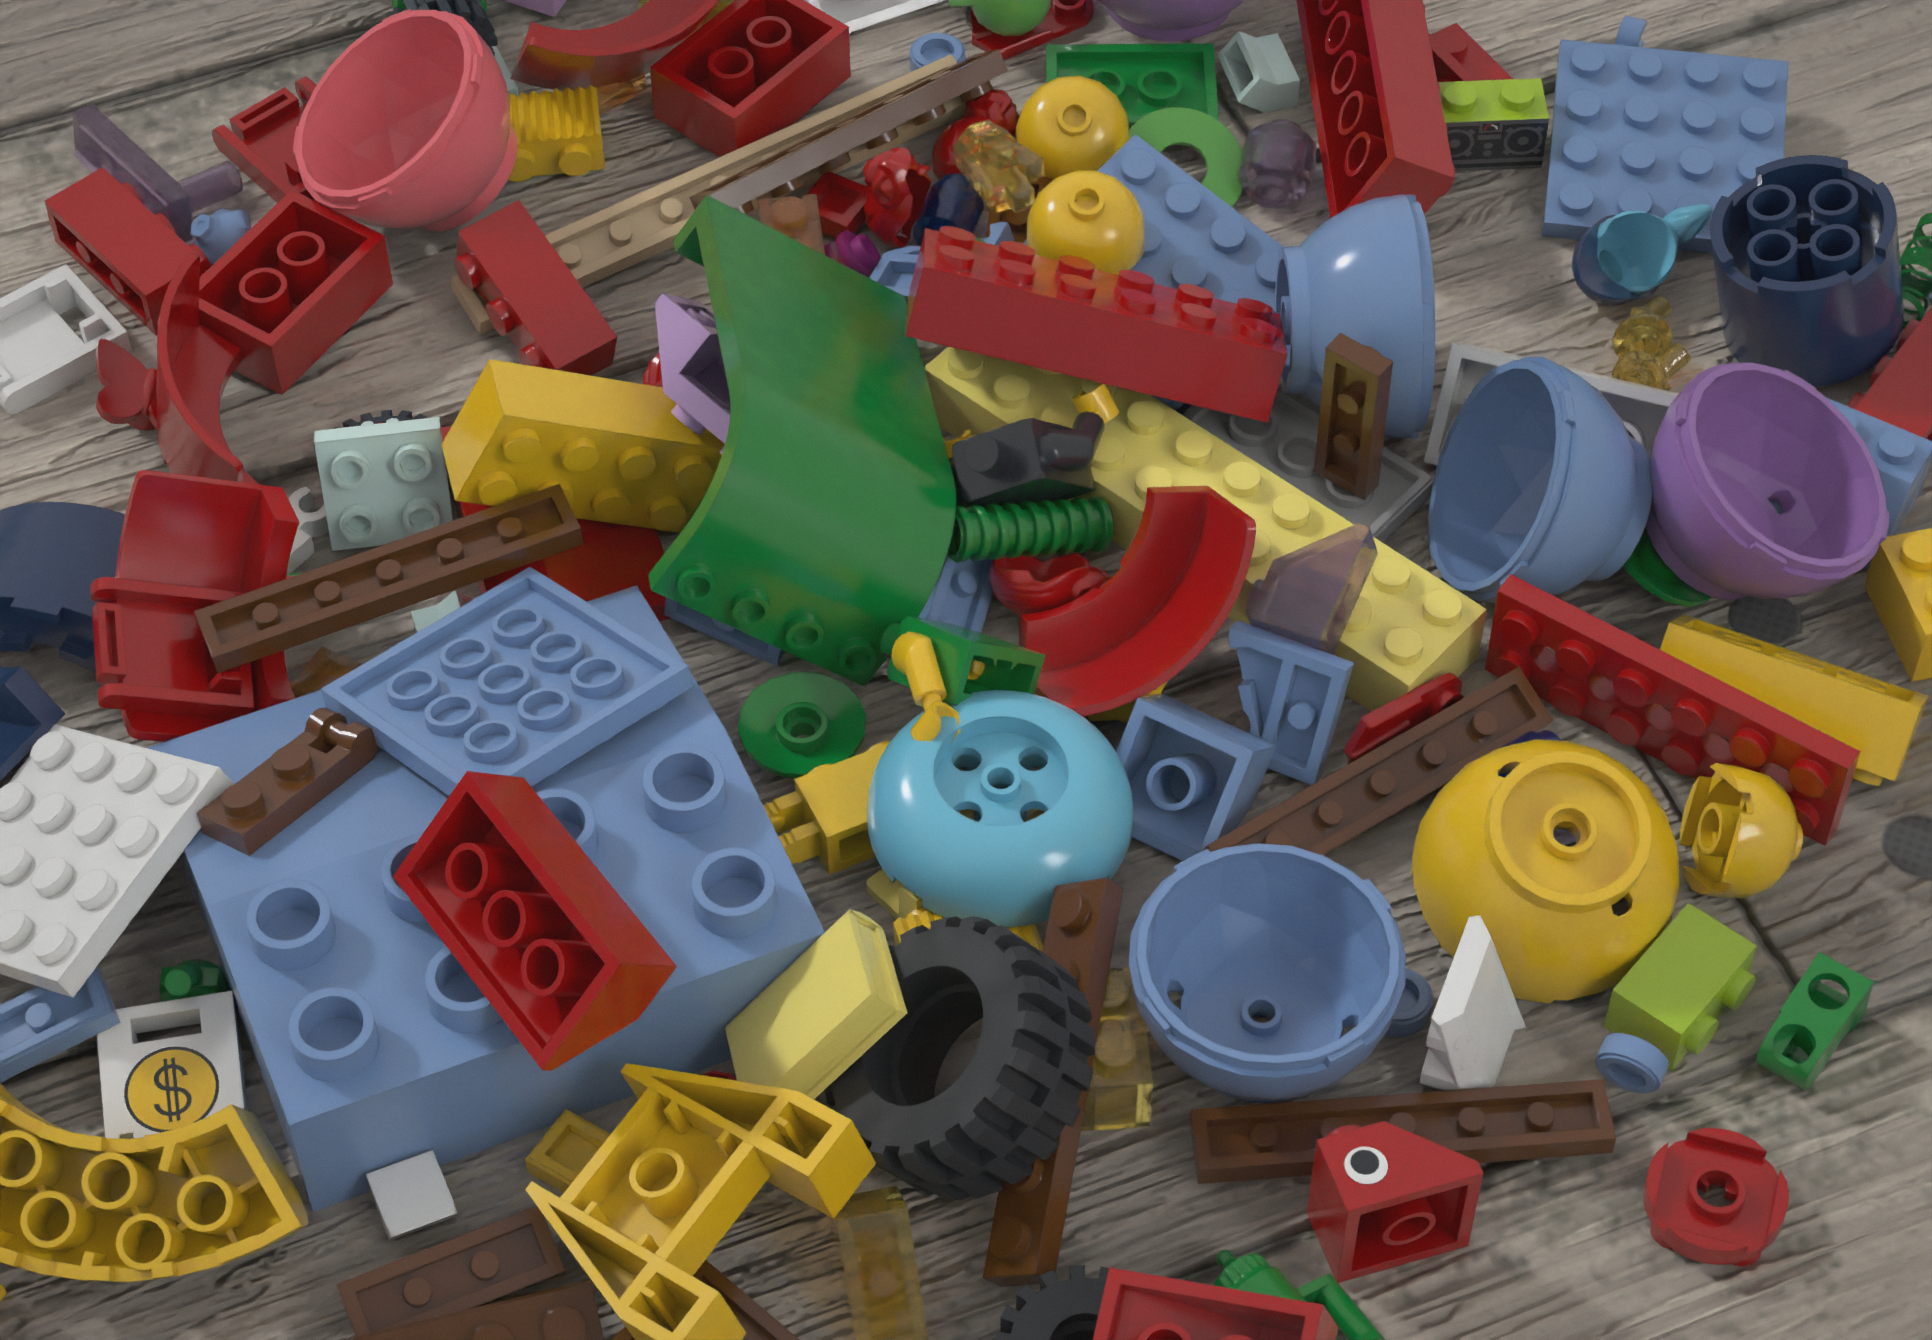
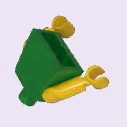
M906 616L901 623L896 622L889 625L883 633L880 644L883 657L890 660L887 669L889 679L910 687L915 704L923 707L925 710L910 732L912 738L918 741L934 740L940 732V717L951 716L956 719L957 725H959L958 712L944 702L957 706L965 699L973 696L971 693L989 690H1010L1034 694L1046 656L961 626L912 616ZM961 729L957 730V732H956V734L954 735L952 741H953L954 738L959 734V732H960Z

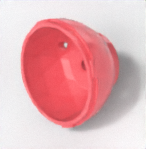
M408 9L383 19L381 23L372 27L349 45L330 65L313 90L302 113L299 126H296L293 155L296 156L304 187L318 203L371 227L399 229L422 227L429 231L442 232L457 228L471 221L485 210L498 196L514 168L517 155V136L513 126L510 124V100L505 79L490 47L463 17L446 11H411Z

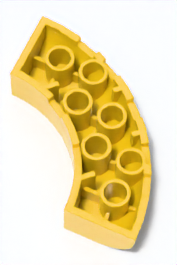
M0 1083L1 1263L38 1274L80 1281L134 1282L172 1278L218 1267L263 1250L307 1226L309 1223L306 1209L292 1179L255 1114L231 1104L207 1118L181 1128L144 1135L145 1137L105 1138L73 1133L48 1122L25 1107Z

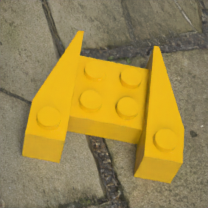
M626 1063L620 1072L638 1098V1101L560 1198L532 1181L525 1190L635 1340H742L746 1335V1331L720 1292L693 1277L696 1271L766 1181L834 1219L875 1166L876 1162L851 1119L798 1090Z

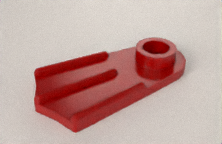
M1051 0V8L1043 23L1021 36L993 34L978 23L973 10H971L972 45L985 52L999 50L1003 60H1006L1086 26L1094 15L1093 1Z
M1445 673L1362 716L1353 735L1343 749L1348 764L1464 698L1460 693L1462 681L1454 673Z

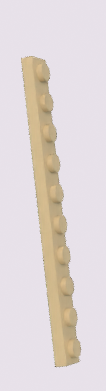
M952 54L553 231L545 235V237L581 287L584 288L674 247L673 239L695 211L689 197L957 62ZM957 96L943 103L946 113L940 117L915 126L911 119L895 127L899 134L896 139L874 149L867 150L864 143L848 151L851 161L830 172L838 173L963 116L966 102H962L960 97ZM816 167L800 175L803 185L776 198H771L769 192L751 200L754 210L816 183L822 174H819ZM458 274L451 278V289L479 335L493 329L494 326L486 311L487 303L477 289L469 290L462 283Z

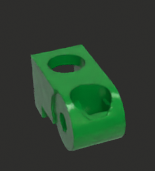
M1819 952L1779 1010V1017L1769 1030L1759 1049L1756 1064L1802 1090H1807L1820 1075L1829 1058L1849 1031L1852 1032L1865 1015L1874 981ZM1821 980H1832L1839 983L1846 990L1848 997L1825 985Z

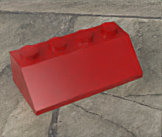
M466 771L393 875L399 886L543 1071L554 1070L638 1020L677 967L524 777Z

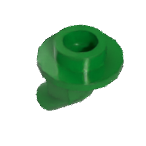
M192 959L182 961L173 967L162 968L159 984L161 1002L227 992V980L220 967L211 961Z

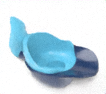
M1705 204L1689 205L1675 209L1663 218L1644 211H1625L1618 215L1602 218L1579 239L1572 256V271L1577 286L1588 298L1607 306H1619L1649 296L1658 288L1659 284L1668 278L1675 264L1678 246L1690 241L1704 228L1713 212L1712 207Z

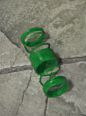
M1932 212L1926 213L1920 218L1913 232V239L1907 244L1900 257L1903 298L1910 301L1917 309L1909 310L1904 308V311L1918 314V318H1916L1918 321L1922 320L1924 312L1928 308V300L1925 297H1928L1932 292V277L1924 272L1915 270L1911 264L1923 266L1932 273V240H1930L1932 236H1926L1922 230L1924 225L1932 223ZM1911 273H1915V274H1917L1918 276H1920L1921 278H1925V279H1928V280L1919 279V278L1913 276ZM1916 297H1919V298H1922V299H1923V301H1924V306L1922 305V303L1920 302V300H1918ZM1909 321L1903 322L1902 329H1905Z

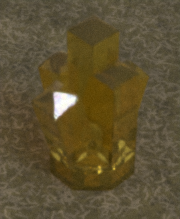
M990 120L968 126L954 145L956 166L990 208L995 207L997 212L1012 209L1015 213L1030 209L1035 201L1034 188L1031 186V183L1045 176L1043 158L1018 143L1006 129Z

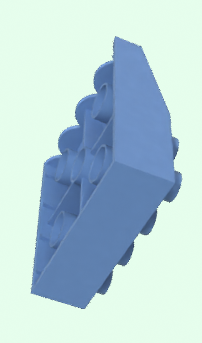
M637 585L587 602L684 662ZM691 672L692 688L667 702L662 708L651 712L617 733L607 742L601 743L562 767L557 773L546 777L532 786L542 801L677 966L638 1020L552 1071L541 1070L393 878L395 872L449 795L379 747L376 756L370 763L250 856L204 835L201 828L180 855L181 862L220 966L226 977L229 990L233 991L238 1014L313 1212L370 1192L371 1189L366 1178L367 1173L433 1150L437 1162L441 1166L551 1126L565 1109L579 1116L631 1097L635 1094L620 1072L626 1063L694 1074L732 1060L725 1026L825 933L725 727ZM319 690L147 748L218 766L236 784L270 758L277 750L286 746L303 733L310 715L315 710L326 708L322 692Z

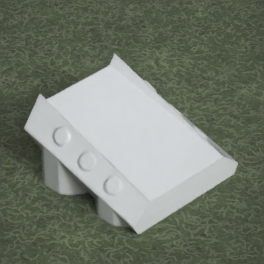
M1481 916L1468 918L1431 1017L1426 1047L1429 1048L1423 1064L1420 1083L1442 1091L1494 1087L1514 1030L1526 1028L1492 938Z

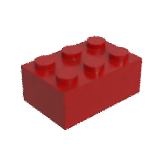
M735 0L650 67L654 117L719 157L789 127L851 77L849 26L804 0Z
M291 190L200 277L199 324L241 348V362L234 371L283 395L393 285L385 235Z

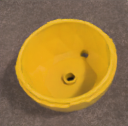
M1530 740L1498 748L1468 763L1441 789L1425 813L1419 825L1412 855L1411 875H1413L1414 889L1424 919L1441 947L1454 958L1468 918L1481 916L1492 938L1514 997L1532 1002L1552 1003L1553 1000L1568 1001L1603 992L1618 984L1671 923L1680 884L1677 844L1666 813L1649 786L1627 766L1600 750L1569 741ZM1509 773L1505 778L1498 776L1501 774ZM1558 829L1570 831L1576 839V845L1568 847L1560 844L1555 840L1553 832ZM1625 897L1628 902V911L1621 916L1613 914L1611 905Z

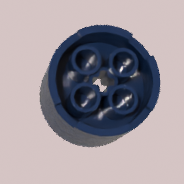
M1822 155L1794 156L1775 160L1755 168V178L1743 184L1729 197L1721 196L1715 206L1710 222V237L1723 335L1729 351L1739 363H1756L1783 371L1788 370L1814 387L1839 383L1864 373L1876 365L1893 348L1899 338L1904 322L1897 213L1894 199L1889 189L1883 182L1876 184L1868 177L1848 169V160Z

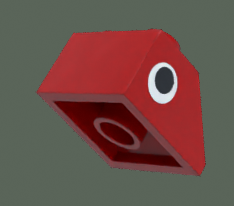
M1385 1121L1364 1127L1358 1125L1342 1126L1330 1132L1326 1137L1317 1139L1307 1215L1335 1280L1341 1283L1469 1246L1483 1177V1171L1478 1161Z

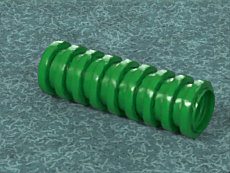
M1099 496L1091 497L1087 500L1084 498H1074L1070 501L1067 499H1057L1053 502L1041 500L1036 503L1024 501L1018 505L1014 502H1007L1001 506L996 503L987 504L984 507L978 504L970 505L966 508L956 506L954 528L947 555L952 561L959 563L965 562L968 559L981 561L985 560L986 557L990 560H998L1003 558V556L1013 559L1021 555L1027 558L1037 556L1038 554L1050 556L1055 553L1059 555H1066L1072 552L1081 554L1090 550L1102 552L1106 551L1110 546L1113 537V515L1105 499Z

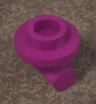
M848 230L840 233L836 237V242L828 243L821 249V254L868 278L881 259L876 246L866 235L859 234L856 236Z

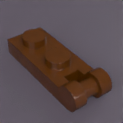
M329 708L315 710L308 718L303 733L286 746L277 750L265 762L236 784L228 787L220 796L197 812L203 834L250 856L374 759L379 746L376 745L372 728L360 722L347 724L345 716Z

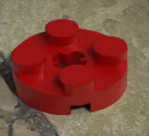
M1701 1128L1688 1132L1685 1140L1675 1142L1669 1148V1142L1657 1151L1650 1163L1643 1190L1644 1209L1651 1222L1650 1233L1653 1239L1664 1248L1674 1249L1681 1255L1702 1263L1714 1265L1732 1264L1741 1267L1754 1264L1760 1258L1762 1251L1777 1238L1787 1212L1789 1189L1781 1169L1779 1175H1777L1774 1167L1765 1159L1767 1151L1753 1139L1731 1130ZM1709 1185H1718L1724 1188V1198L1734 1203L1729 1206L1723 1205L1722 1207L1711 1206L1700 1198L1697 1190L1700 1189L1702 1192L1707 1193Z

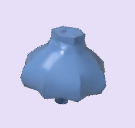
M221 208L210 216L201 213L191 224V235L195 237L193 244H196L204 252L212 266L252 228L251 217L247 211L240 209L229 211Z

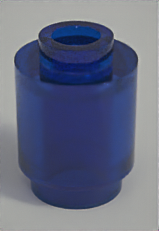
M948 174L932 185L913 227V237L918 246H921L925 228L939 231L941 227L951 226L964 229L972 234L975 233L984 211L983 192L978 183L962 174Z

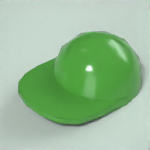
M948 0L949 7L952 8L971 6L979 24L993 34L1002 36H1021L1043 23L1051 8V0Z

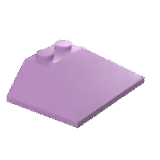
M662 293L655 302L663 393L676 403L671 412L684 425L699 435L705 429H708L725 444L730 423L731 401L714 313L700 301ZM724 446L719 451L721 455L723 453Z

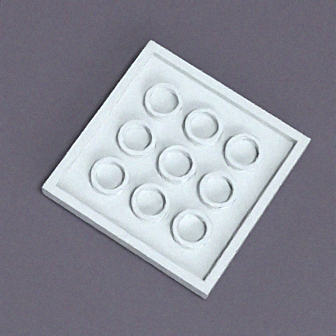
M54 724L47 734L36 741L31 749L30 756L9 783L0 788V974L74 998L200 830L201 826L197 812L234 784L218 766Z

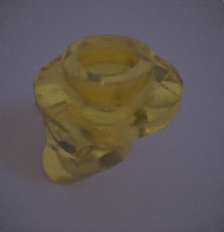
M1657 296L1642 307H1632L1630 317L1622 321L1615 329L1612 343L1614 352L1620 360L1631 365L1651 364L1662 358L1669 350L1672 343V332L1665 319L1671 314V305L1667 299Z
M1674 343L1658 357L1647 351L1637 350L1629 352L1617 360L1612 370V378L1670 391L1672 388L1668 385V379L1689 363L1691 357L1688 351L1679 343Z

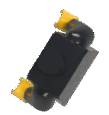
M1100 383L1088 393L1082 390L1072 396L1071 400L1079 413L1072 428L1029 418L973 437L970 430H965L962 436L948 441L944 436L943 440L956 488V506L966 508L967 506L978 504L984 507V505L992 503L1001 506L1007 502H1014L1018 505L1024 501L1036 503L1041 500L1053 502L1057 499L1068 500L1095 491L1096 488L1090 463L1094 458L1105 430L1104 423L1113 419L1119 413L1106 384Z

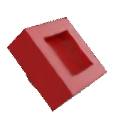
M830 171L823 173L797 205L798 223L835 238L845 230L855 234L866 220L864 204L866 202L868 186Z

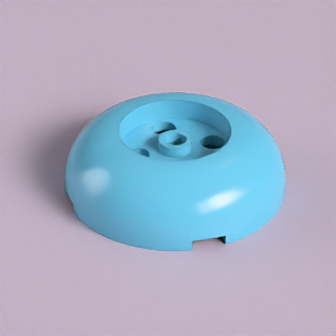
M989 690L971 693L973 696L965 699L957 706L944 702L958 712L959 725H957L956 719L951 716L940 717V732L934 740L918 741L912 738L910 732L911 728L925 712L923 711L905 725L890 741L876 765L868 791L867 824L871 846L879 864L892 882L898 880L907 889L922 898V907L945 918L957 916L960 919L974 916L988 919L997 926L1002 925L1006 928L1048 921L1053 892L1057 885L1100 878L1112 879L1124 860L1130 843L1133 824L1132 793L1126 771L1118 754L1110 742L1092 723L1074 710L1046 697L1019 691ZM961 729L960 732H959V734H958V735L954 738V740L952 741V739H953L954 735L956 734L957 730ZM1032 766L1040 767L1042 769L1032 771ZM966 767V771L957 768ZM965 809L973 810V820L958 812ZM1029 809H1040L1045 812L1032 820L1026 821V813Z

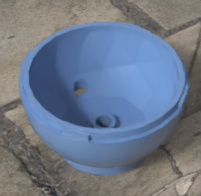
M1400 194L1374 198L1351 206L1324 222L1300 245L1280 248L1276 267L1275 313L1280 314L1288 353L1280 382L1285 394H1303L1320 409L1325 350L1339 333H1342L1362 345L1374 348L1382 356L1393 361L1384 437L1419 438V432L1424 430L1428 421L1434 382L1435 291L1429 234L1421 204L1416 201V195Z
M1524 357L1520 360H1513L1496 369H1491L1472 389V393L1461 407L1449 430L1438 459L1432 484L1428 515V539L1431 559L1434 560L1442 577L1451 587L1474 601L1496 603L1497 591L1510 574L1553 596L1567 592L1584 581L1598 582L1607 579L1617 572L1629 559L1647 523L1653 493L1650 477L1651 462L1648 452L1640 442L1629 436L1623 421L1600 391L1568 368L1544 357Z
M1259 843L1225 847L1212 852L1206 849L1174 866L1173 874L1159 884L1143 904L1131 931L1129 969L1137 1010L1159 1048L1181 1071L1226 1096L1244 1102L1270 1103L1313 1093L1338 1082L1360 1066L1372 1053L1390 1027L1405 987L1406 954L1398 924L1391 914L1392 907L1368 878L1363 881L1353 871L1314 852L1290 845ZM1170 992H1177L1182 997L1179 1008L1174 1006L1168 997ZM1252 1017H1266L1271 1021L1259 1023L1254 1021ZM1353 1025L1354 1028L1343 1036L1344 1028Z

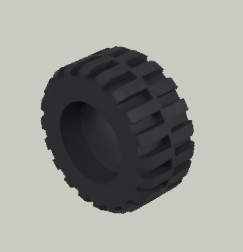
M954 916L931 921L930 929L924 925L914 927L900 935L901 943L897 946L888 945L907 1014L831 1083L824 1092L826 1103L832 1106L831 1109L853 1121L874 1158L877 1167L928 1195L936 1194L946 1200H963L971 1195L980 1198L1002 1190V1181H1006L1011 1185L1019 1182L1033 1172L1031 1167L1033 1162L1039 1157L1043 1160L1048 1159L1061 1145L1056 1140L1066 1124L1073 1127L1081 1112L1080 1107L1076 1105L1082 1091L1089 1092L1093 1068L1087 1062L1088 1056L1095 1055L1094 1028L1087 1024L1092 1021V1014L1086 995L1079 991L1077 980L1066 968L1002 925L997 926L988 919L974 916L963 919ZM983 1018L979 1043L970 1063L948 1089L935 1097L938 1073L948 1051L966 1029Z

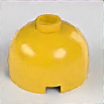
M1083 76L1058 77L1039 86L1023 105L1016 125L1017 155L1027 174L1052 178V181L1057 177L1077 170L1098 171L1130 140L1128 117L1117 95L1101 82Z
M1077 170L1057 177L1038 193L1027 218V246L1035 250V255L1059 260L1060 256L1063 255L1077 256L1092 262L1096 270L1118 275L1120 270L1132 269L1137 261L1140 262L1144 253L1145 229L1142 209L1134 193L1118 179L1099 171Z
M1715 763L1710 766L1715 771V774L1712 778L1698 777L1692 786L1684 807L1680 827V845L1692 847L1696 869L1681 865L1683 876L1691 890L1702 895L1721 898H1747L1772 888L1789 868L1791 861H1794L1801 851L1803 831L1797 821L1795 808L1784 788L1770 776L1739 766Z

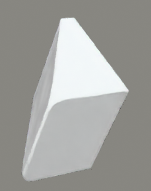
M433 1150L366 1174L389 1241L454 1218L458 1214Z

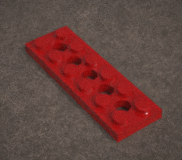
M1512 574L1509 575L1498 589L1485 664L1486 671L1500 678L1520 667L1540 699L1552 704L1561 713L1575 716L1608 733L1617 742L1633 746L1666 763L1669 768L1679 774L1689 775L1695 779H1698L1699 776L1712 778L1715 771L1710 766L1720 763L1743 767L1770 776L1784 788L1795 808L1797 821L1802 827L1803 836H1807L1824 846L1827 845L1838 829L1861 751Z

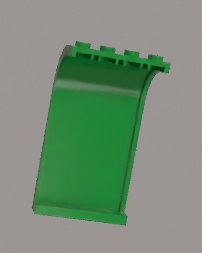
M706 195L673 240L677 254L703 266L705 269L730 393V423L724 450L712 482L690 521L648 574L651 591L864 687L887 659L883 657L880 649L881 638L887 627L896 622L901 623L906 616L918 618L925 607L947 556L956 513L954 477L917 340L905 336L907 318L905 296Z

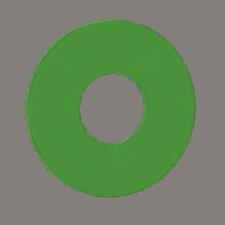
M1171 107L1159 109L1143 116L1130 128V139L1136 134L1160 153L1174 145L1188 146L1199 152L1205 160L1207 168L1206 177L1201 184L1231 207L1235 205L1245 183V159L1238 141L1220 121L1198 110Z

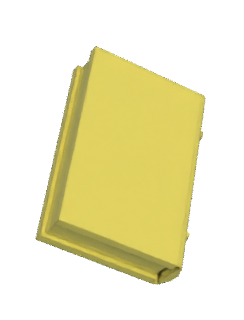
M849 909L725 1026L737 1081L798 1090L808 1097L815 1099L907 1014L883 928L863 913Z

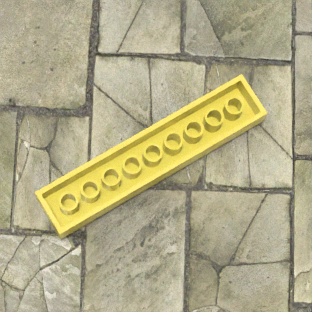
M949 346L924 367L939 426L956 438L962 436L965 430H970L973 437L1029 418L1072 428L1077 415H1079L1071 400L1072 396L1082 390L1088 393L1100 384L1099 382ZM1106 384L1119 413L1113 419L1104 423L1105 430L1094 458L1090 463L1096 490L1074 498H1084L1087 500L1088 498L1099 496L1105 499L1111 509L1114 520L1113 542L1125 550L1129 549L1142 520L1147 487H1211L1256 522L1255 544L1248 573L1228 618L1234 622L1239 620L1354 662L1345 695L1369 711H1373L1445 673H1454L1459 677L1479 657L1486 608L1152 395Z

